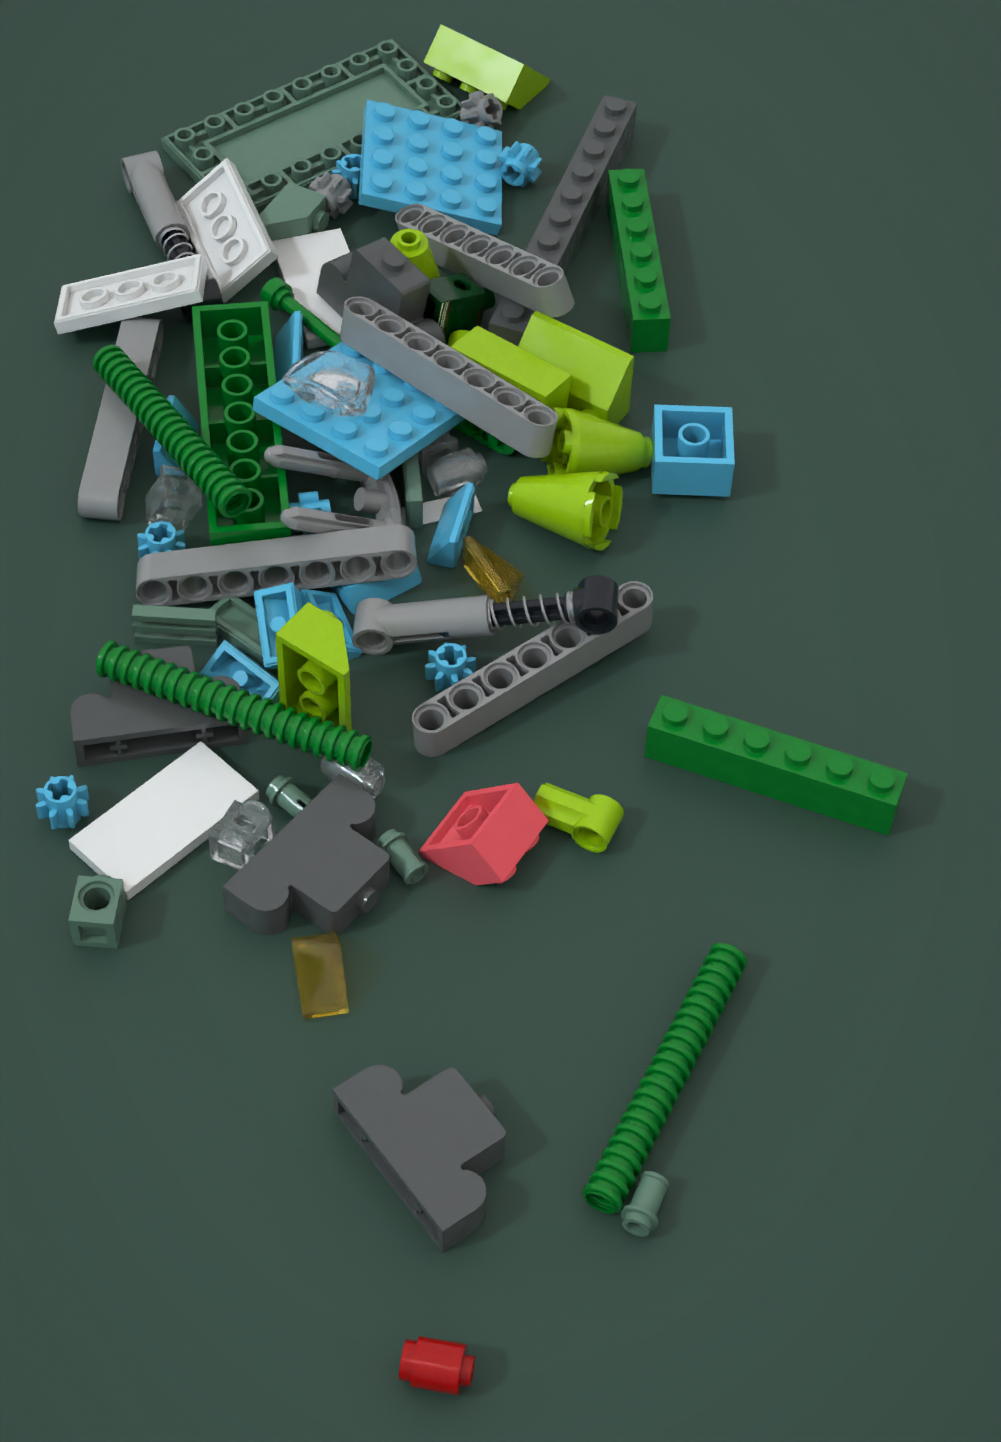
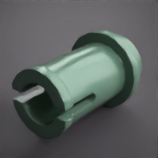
M279 775L269 784L266 790L269 803L274 807H282L291 816L295 817L313 799L295 786L296 780L294 778H286L283 775Z
M396 829L388 830L379 837L376 845L389 854L390 864L403 878L406 885H413L419 882L427 874L429 866L422 861L407 843L408 836L404 832H398Z
M645 1171L640 1175L639 1183L630 1205L624 1206L621 1211L622 1226L626 1231L635 1236L646 1237L657 1228L659 1224L657 1213L670 1186L665 1177L652 1171Z

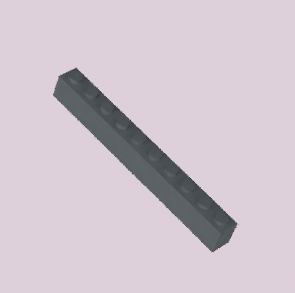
M603 96L525 250L560 266L565 276H567L607 194L608 170L619 169L634 138L637 103L618 97ZM502 296L488 323V331L518 346L531 315L535 311Z

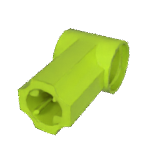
M547 782L540 786L534 803L549 820L547 825L570 833L580 847L595 853L606 850L624 816L622 806L609 796L594 794L588 799Z

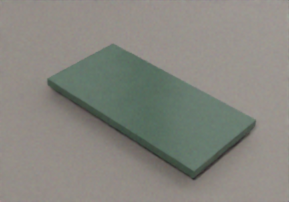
M393 39L382 41L365 51L354 53L335 64L326 65L321 70L307 76L298 77L279 88L268 90L251 100L240 102L221 113L207 116L204 120L193 125L179 128L174 133L161 138L162 149L196 184L224 159L228 158L235 164L260 215L288 182L309 189V185L317 176L322 177L325 172H329L332 175V170L336 169L337 160L341 161L348 154L361 155L363 111L367 99L385 102L410 110H419L444 118H453L461 121L460 111L462 105L456 97Z

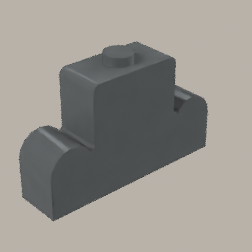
M385 237L322 265L316 293L342 318L344 304L348 298L366 297L446 344L444 333L438 323L433 319H424L423 317L431 286L429 278Z
M184 645L141 651L142 656L148 653L154 657V660L162 658L166 661V664L169 662L175 663L178 669L186 667L190 670V673L195 671L190 646ZM227 676L212 677L214 682L222 680L226 686L232 684L238 688V691L241 689L239 683L233 678ZM120 680L118 682L110 681L112 694L110 698H106V696L99 693H88L77 698L71 705L72 734L78 767L184 753L200 741L210 749L248 744L247 731L242 730L240 724L238 726H231L228 720L220 722L216 719V715L214 717H207L204 711L196 713L192 710V707L185 709L180 706L179 702L172 704L168 701V698L164 700L158 699L156 693L148 695L144 692V689L137 691L132 688V685L123 686Z
M339 773L223 886L225 911L258 934L274 935L287 927L290 922L291 910H295L329 935L339 936L361 913H368L375 906L380 893L390 884V856L372 842L376 837V803L374 798L367 791Z
M386 1065L367 1067L332 1089L333 1112L442 1253L477 1231L483 1225L486 1217L487 1192L486 1185L479 1175L504 1159L506 1130L496 1118V1111L490 1100L482 1093L477 1095L456 1068H447L407 1094H403V1083L399 1073Z

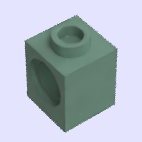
M78 875L68 919L73 945L118 949L127 907L123 879H116L107 875H96L94 877ZM98 907H104L103 909L93 910Z

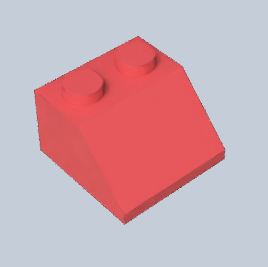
M519 783L466 791L418 852L424 859L475 886L494 883L502 884L515 874L517 870L516 864L525 852L532 849L538 843L539 833L549 820Z

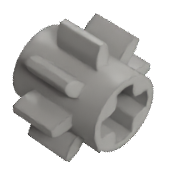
M479 90L470 93L469 99L461 102L460 118L462 122L477 125L478 128L487 126L492 129L502 124L500 120L503 114L502 105L494 97L493 93L484 95L483 91Z
M325 172L322 177L317 176L308 187L310 190L326 196L327 212L333 219H336L340 213L345 214L353 205V202L348 198L353 193L351 185L345 177L339 174L331 175L329 172Z

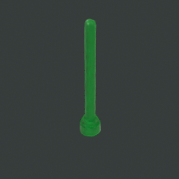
M274 277L263 286L260 299L261 301H268L269 308L274 311H286L290 315L294 311H301V314H303V325L332 348L342 342L338 333L294 299L292 287L281 278Z

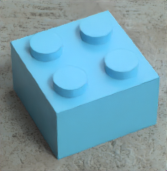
M654 404L651 431L653 446L651 459L652 494L730 497L735 466L732 407Z

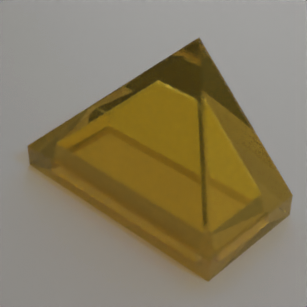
M471 535L463 538V566L483 594L490 595L496 603L506 602L507 597L509 602L515 601L524 574Z
M336 932L291 938L303 1020L349 1013L342 951Z

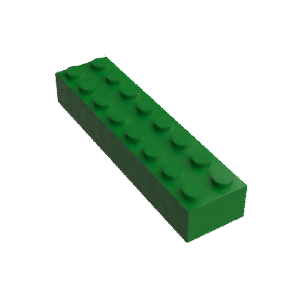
M268 301L192 306L202 439L252 494L249 508L235 518L224 517L207 498L210 545L216 546L292 537L291 529L280 520L281 512L289 508L285 469L273 467L264 458V452L268 447L283 445L281 426L253 411L254 397L276 384Z

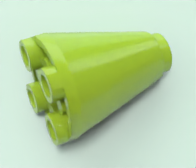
M551 408L558 416L552 448L548 456L539 458L541 462H547L548 475L608 471L621 475L638 471L641 467L647 468L650 465L653 453L650 437L643 436L638 431L572 408Z

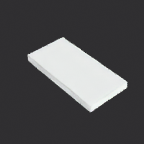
M228 158L224 159L176 202L190 232V239L196 253L204 254L207 262L206 275L208 278L214 277L216 279L224 303L279 257L235 164Z
M341 228L272 241L279 256L275 263L280 277L292 287L294 299L340 335L342 317L316 291L322 265L350 252ZM303 325L304 340L308 349L327 346L324 341Z
M196 254L63 285L54 320L58 335L203 302L207 262L204 254Z
M200 741L69 839V846L98 875L123 879L126 900L128 901L258 801L259 790Z

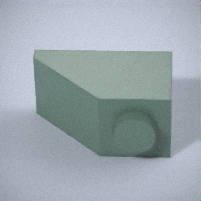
M291 182L285 185L259 215L271 241L325 231L329 222L326 196Z

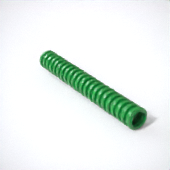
M107 345L101 348L93 359L95 372L100 375L117 397L140 420V423L146 427L170 457L176 461L224 517L235 518L243 514L251 504V491L245 487L232 470L226 466L213 449L207 445L194 428L189 425L176 408L171 405L119 346Z
M113 640L103 645L98 653L95 667L96 674L99 677L105 678L108 676L110 681L113 682L120 680L123 686L132 685V688L137 691L144 689V692L148 695L156 693L158 699L164 700L168 698V701L172 704L179 702L181 707L185 709L192 707V710L196 713L204 711L207 717H214L216 715L218 721L225 722L228 720L231 726H238L240 724L242 730L249 731L252 728V732L255 735L259 736L264 733L265 738L273 740L276 737L277 742L282 745L289 742L291 748L297 749L301 747L302 752L307 754L313 751L314 756L317 758L326 756V760L331 763L338 760L340 766L347 767L350 765L351 770L355 772L360 771L370 757L372 737L369 734L359 736L358 730L351 729L348 732L346 726L338 725L335 727L334 722L326 720L323 723L320 716L316 715L310 718L308 712L302 711L298 713L295 707L286 709V705L281 702H277L274 705V701L271 698H264L262 700L260 694L253 693L250 696L249 691L246 689L238 691L235 685L229 684L226 686L222 680L214 682L211 676L206 675L202 677L200 672L192 671L190 673V670L186 667L178 669L175 663L169 662L166 664V661L162 658L154 660V657L148 653L142 656L140 650H130L126 645L119 646Z
M715 943L710 947L709 954L703 961V966L699 968L697 977L693 979L692 986L686 993V998L682 1000L680 1009L675 1013L674 1020L669 1025L668 1032L664 1034L662 1043L657 1047L650 1066L646 1068L644 1077L639 1081L638 1089L634 1091L632 1100L628 1102L626 1112L620 1117V1123L616 1125L614 1135L609 1138L608 1147L602 1151L601 1159L595 1165V1171L590 1174L589 1183L582 1189L584 1199L594 1209L606 1214H617L621 1211L623 1201L629 1196V1189L635 1184V1177L641 1173V1165L646 1163L648 1153L654 1147V1141L659 1138L660 1130L665 1126L666 1118L672 1112V1106L677 1103L678 1096L684 1089V1083L690 1078V1072L695 1068L696 1060L700 1058L702 1049L707 1045L708 1037L712 1035L714 1026L717 1025L720 1015L725 1010V1004L729 1002L731 993L734 992L737 982L741 979L742 972L747 967L748 961L746 956L736 947L726 943Z

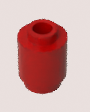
M419 1336L417 1341L406 1339L401 1354L399 1380L410 1382L411 1388L459 1396L462 1386H471L475 1368V1356L467 1355V1344L423 1336Z

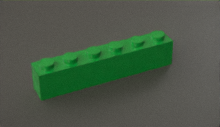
M629 168L608 170L606 207L630 353L667 351L671 316L644 169Z
M661 695L647 726L644 757L889 836L901 803L908 776L906 772L665 695Z

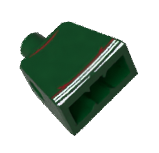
M463 273L429 279L431 286L423 317L424 319H433L438 323L444 333L447 345L449 337L454 331H471L477 325L481 326L483 311L495 306V296L493 291L485 287H479Z

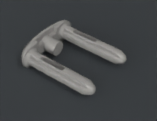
M275 445L265 450L264 458L273 467L360 482L361 487L357 489L354 495V508L357 511L373 513L376 516V519L293 506L284 509L280 515L281 522L288 528L311 533H325L393 524L403 525L400 498L389 473L377 481L329 453L284 445Z

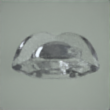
M319 351L307 355L296 362L284 375L283 383L304 401L336 416L357 417L364 415L369 405L375 382V371L372 366L364 362L361 363L347 354L337 351Z

